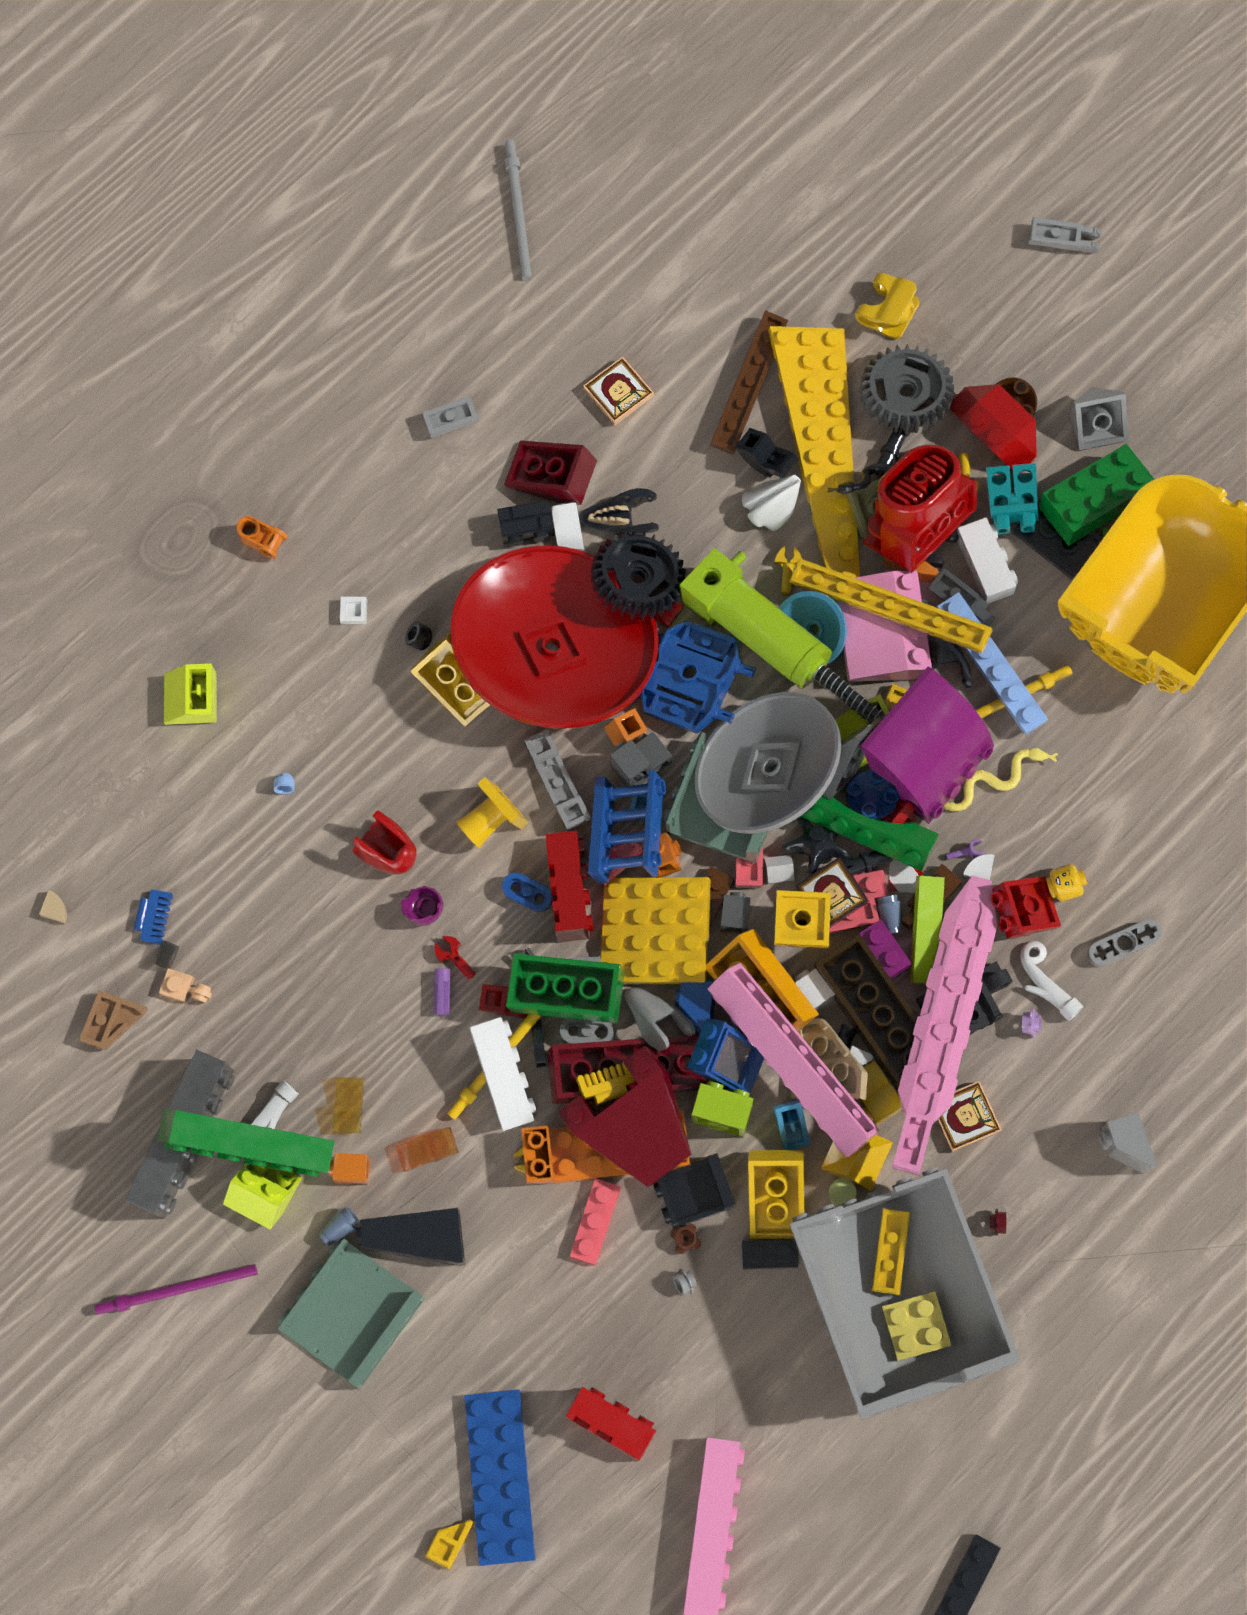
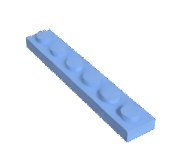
M959 592L937 606L939 609L980 623ZM991 637L983 654L964 647L1025 736L1048 721L1044 712Z

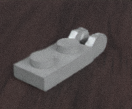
M1034 217L1031 222L1029 244L1074 251L1080 250L1084 253H1096L1099 251V244L1081 240V236L1087 239H1098L1101 237V230L1082 226L1083 224Z

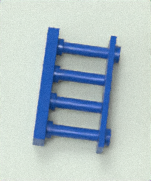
M649 770L647 784L616 788L606 777L595 778L588 873L598 884L608 883L609 873L613 869L643 866L652 877H658V866L661 865L659 849L663 795L666 793L665 781L654 770ZM647 794L646 807L614 811V801L617 798ZM646 818L645 831L612 835V827L615 822ZM644 842L643 855L610 859L613 846Z

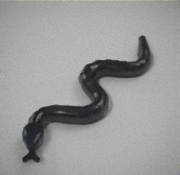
M874 463L868 465L861 471L862 481L857 483L847 481L839 484L838 488H828L827 492L836 491L837 493L848 494L855 490L865 489L871 483V475L886 473L894 464Z

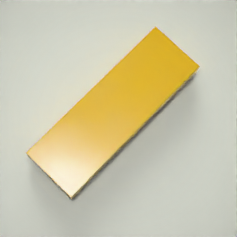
M882 1209L872 1291L900 1295L911 1212Z

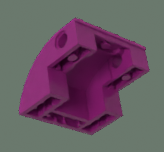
M929 666L861 744L870 769L895 785L901 801L909 802L915 808L913 813L928 824L942 814L944 805L950 798L954 799L958 795L961 785L966 779H971L974 776L977 766L983 759L986 760L990 757L994 747L990 732L976 710L949 682Z

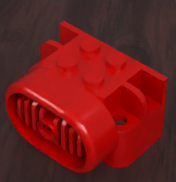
M921 445L909 450L879 481L877 489L878 498L875 500L876 513L868 521L870 534L863 540V544L908 572L913 573L977 509L976 481L961 473L958 458L945 447Z

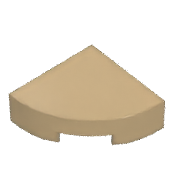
M48 890L39 915L66 924L67 911L64 902L57 894Z

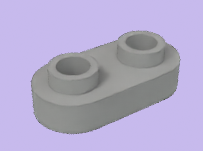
M567 1018L560 1026L561 1038L567 1044L612 1041L614 1036L611 1023ZM571 1028L579 1030L576 1036L569 1035L568 1032ZM598 1029H603L605 1035L599 1038L595 1035V1032Z

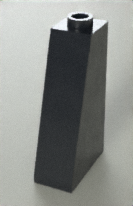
M458 1208L361 1219L360 1227H356L357 1243H362V1247L365 1250L459 1266L466 1265L461 1217Z

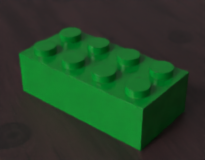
M1126 443L1043 492L1038 507L1069 546L1120 516L1134 495L1144 485L1154 480V478Z
M514 953L506 1007L512 1013L618 1024L625 970L620 964Z

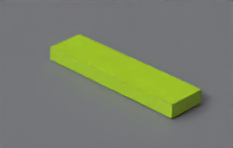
M916 876L910 983L926 984L929 971L934 965L940 942L938 937L942 926L945 877Z

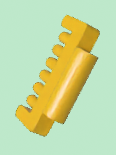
M622 1063L615 1066L618 1076L615 1068L610 1066L611 1076L608 1069L604 1068V1076L601 1070L597 1071L598 1079L595 1072H591V1079L588 1074H585L584 1077L579 1075L576 1081L583 1099L594 1097L595 1103L601 1104L625 1095L628 1092L626 1086L632 1085L634 1078Z

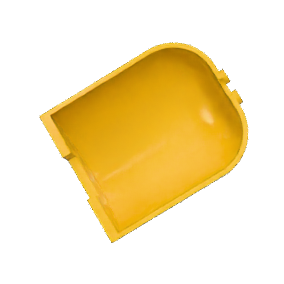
M1167 475L1154 479L1144 485L1134 495L1058 600V609L1061 616L1068 618L1071 622L1070 630L1078 639H1086L1092 646L1091 651L1135 681L1146 686L1152 682L1156 684L1160 691L1172 694L1176 690H1179L1182 694L1192 690L1247 612V503L1239 499L1233 503L1226 499L1227 492L1223 488L1212 486L1206 481L1193 476Z

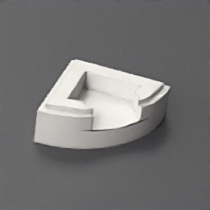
M981 855L973 859L967 865L963 877L971 878V876L990 880L995 855Z

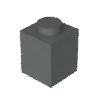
M730 892V895H724L721 932L743 934L748 931L751 897H746V894L741 892Z

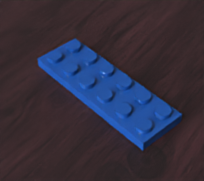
M520 1389L465 1395L479 1566L534 1561L536 1556Z

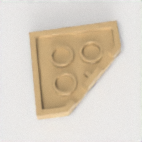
M814 1018L798 1033L854 1100H866L868 1073L827 1021L821 1018ZM791 1090V1099L799 1100Z

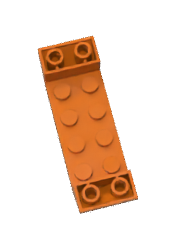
M684 1110L679 1112L686 1132ZM547 1125L521 1128L527 1183L558 1184L630 1175L572 1134L568 1126L549 1128ZM689 1157L673 1169L689 1166Z

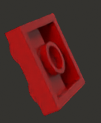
M1046 876L1004 881L992 888L991 902L994 907L998 908L1000 914L999 928L1002 932L1006 933L1007 939L1025 937L1034 932L1055 930L1061 927Z

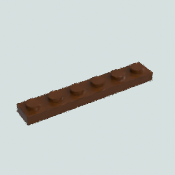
M767 310L763 313L710 446L730 455L735 453V446L742 436L774 357L768 329L770 326L786 327L787 319Z

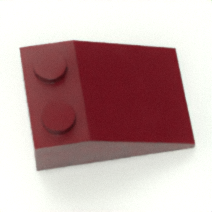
M520 440L504 486L557 503H576V505H582L597 459L584 445Z

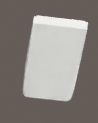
M576 503L552 506L551 512L557 546L584 551Z

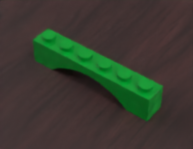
M823 795L811 808L800 816L920 871L925 867L939 836L938 833L916 823H888L866 817L847 808L834 797L829 800Z

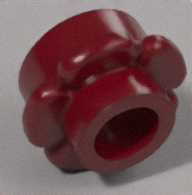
M998 1209L995 1210V1214H990V1231H995L996 1236L998 1234H1006V1212H998Z

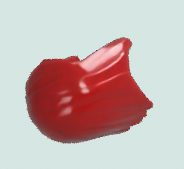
M377 810L373 814L376 821L372 823L370 830L363 835V838L355 837L353 840L355 846L352 851L363 862L380 871L393 875L406 873L413 867L417 858L416 847L410 837L395 821Z

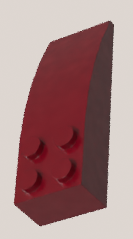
M700 1035L667 1037L669 1047L662 1051L653 1048L644 1038L552 1045L547 1050L552 1104L570 1103L578 1096L582 1097L576 1081L579 1075L584 1077L585 1074H588L591 1079L590 1073L595 1072L598 1079L597 1071L601 1070L604 1076L603 1069L607 1068L611 1076L609 1067L613 1066L618 1076L615 1066L617 1064L621 1065L644 1046L654 1052L668 1072L674 1093L699 1090L700 1084L707 1085L708 1080L687 1069V1066ZM635 1079L632 1085L626 1086L628 1092L638 1085ZM594 1097L588 1098L587 1100L594 1101Z

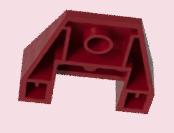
M644 1046L623 1062L637 1082V1086L599 1114L595 1111L589 1100L583 1099L581 1096L575 1098L559 1110L558 1113L572 1134L642 1184L650 1187L691 1156L692 1153L668 1072L654 1052Z

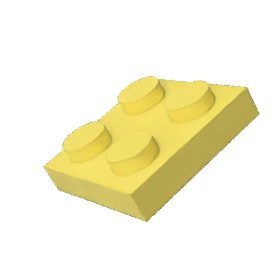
M936 1291L882 1307L898 1361L952 1346Z

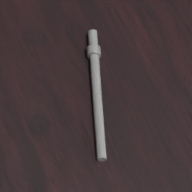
M510 139L505 141L507 155L505 167L506 171L509 172L521 275L523 280H530L532 275L519 179L520 159L516 155L515 141Z

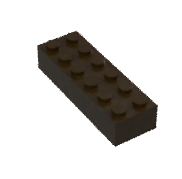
M858 934L817 961L814 969L816 968L835 994L834 1000L854 1029L857 1030L862 1041L898 1091L903 1069L908 1063L917 1016L864 939Z

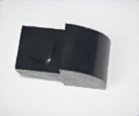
M752 428L748 429L735 446L742 458L752 468L768 478H771L772 475L784 478L798 460L794 452L777 447L767 433Z

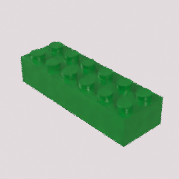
M163 1108L157 1141L165 1142L164 1148L186 1152L187 1147H191L190 1153L213 1157L214 1152H218L217 1158L240 1162V1158L244 1157L243 1163L266 1167L267 1162H270L269 1168L293 1172V1167H296L295 1173L319 1177L320 1172H329L335 1142L334 1140Z

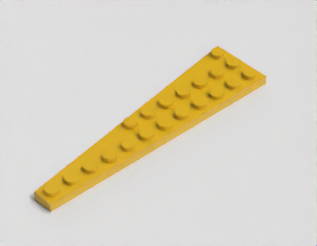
M770 326L768 332L771 346L779 369L778 376L784 391L785 406H787L789 412L790 428L794 435L793 441L807 501L810 503L812 511L811 518L813 526L816 528L817 544L819 550H821L823 567L853 578L860 577L857 524L847 495L837 493L836 491L827 492L828 488H838V485L847 481L854 482L844 328Z

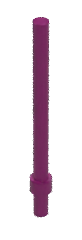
M253 1264L130 1296L127 1293L115 1296L114 1300L95 1304V1311L97 1315L115 1310L123 1312L130 1310L131 1306L258 1275L257 1266Z

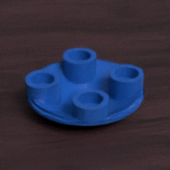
M872 770L858 773L847 786V802L851 810L858 814L878 820L891 814L897 806L899 794L895 785Z

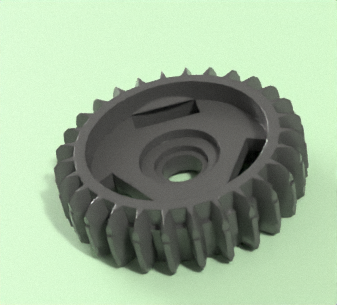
M907 344L903 350L896 345L893 352L887 347L885 355L878 352L877 359L871 358L870 364L866 365L861 376L860 399L864 403V411L870 410L869 417L874 418L877 416V425L885 422L886 430L893 426L895 433H897L899 428H903L905 434L908 433L909 429L913 428L917 434L919 427L927 431L929 423L932 426H936L938 419L943 420L944 414L948 413L953 401L954 385L953 376L949 375L950 368L944 367V360L936 361L937 353L929 356L928 348L924 352H920L918 345L914 350H911ZM911 367L920 369V370H922V371H924V372H921V371H919V370L913 369V368H911ZM875 382L883 383L886 401H882L877 395ZM902 388H910L913 391V395L904 397L899 391ZM929 400L934 402L923 410L913 412Z

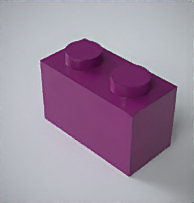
M881 919L859 933L891 980L909 970L911 966L910 960Z

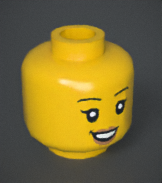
M1074 864L1052 869L1049 874L1050 877L1046 878L1052 898L1057 897L1061 902L1082 896L1084 893L1083 886L1088 885L1083 869L1078 871Z

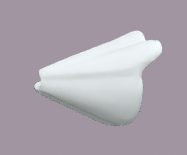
M791 475L764 482L755 486L752 491L744 493L742 504L750 511L747 514L749 520L755 526H765L771 531L781 528L793 514L801 483L800 478L796 475Z

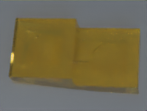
M336 1077L333 1132H361L365 1077Z

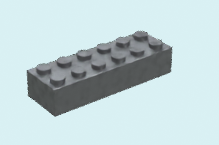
M196 1049L168 1109L213 1117L214 1114L218 1115L223 1105L221 1098L225 1090H229L234 1082V1070L225 1061ZM158 1129L125 1200L136 1207L165 1219L167 1214L170 1215L173 1212L177 1202L174 1198L178 1190L184 1188L189 1176L186 1174L190 1164H195L199 1155L190 1153L191 1147H187L186 1152L164 1148L165 1142L157 1141Z

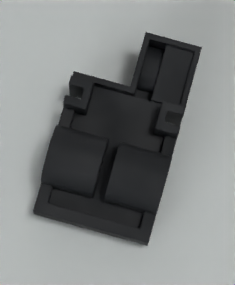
M997 961L984 967L981 979L983 984L979 1000L975 1002L969 1026L970 1035L979 1029H984L987 1025H992L1003 1016L991 994L1008 987L1013 980L1007 969L1001 970ZM926 994L916 999L921 1010Z

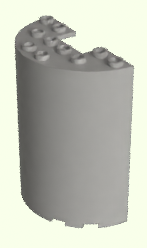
M935 1167L922 1172L923 1177L913 1180L911 1176L896 1181L890 1192L883 1193L882 1189L867 1194V1197L861 1202H857V1199H852L836 1208L834 1204L819 1208L814 1216L809 1217L808 1213H804L792 1218L793 1223L790 1224L791 1231L861 1419L932 1396L966 1383L973 1378H980L1020 1361L947 1169L938 1171V1168ZM883 1208L911 1212L900 1295L872 1291ZM936 1291L952 1346L898 1361L882 1307Z

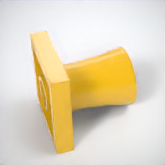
M486 777L477 784L488 798L456 821L460 829L478 848H481L487 839L507 819L521 830L529 823L502 790Z
M777 890L774 945L795 946L799 948H828L831 893ZM804 921L806 925L800 926L797 922Z

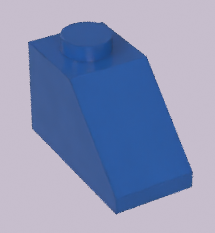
M705 981V983L681 982V989L676 990L675 1005L679 1006L680 1011L692 1021L695 1031L699 1035L706 1018L713 1019L715 1000L708 990L714 981Z

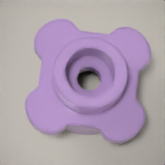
M1031 1008L1030 1012L1023 1013L1022 1032L1035 1038L1036 1031L1040 1032L1041 1016L1035 1012L1034 1008Z

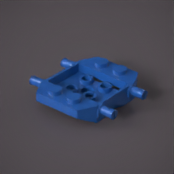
M687 620L668 629L665 634L658 632V643L660 646L653 673L646 687L641 692L645 715L695 734L699 733L715 719L731 724L735 713L721 709V705L735 674L741 673L753 678L756 672V667L742 663L738 639ZM686 669H696L697 672L694 677L689 679L683 677V672ZM660 686L668 690L674 691L676 693L682 694L684 696L690 697L692 699L703 702V705L700 706L698 704L660 691L657 689V687Z

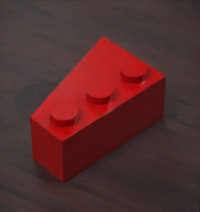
M582 1386L566 1415L567 1419L640 1461L656 1434V1430L652 1428L654 1423L639 1415L638 1419L628 1414L630 1409L617 1401L613 1405L604 1400L606 1396L604 1393L593 1387L589 1391Z

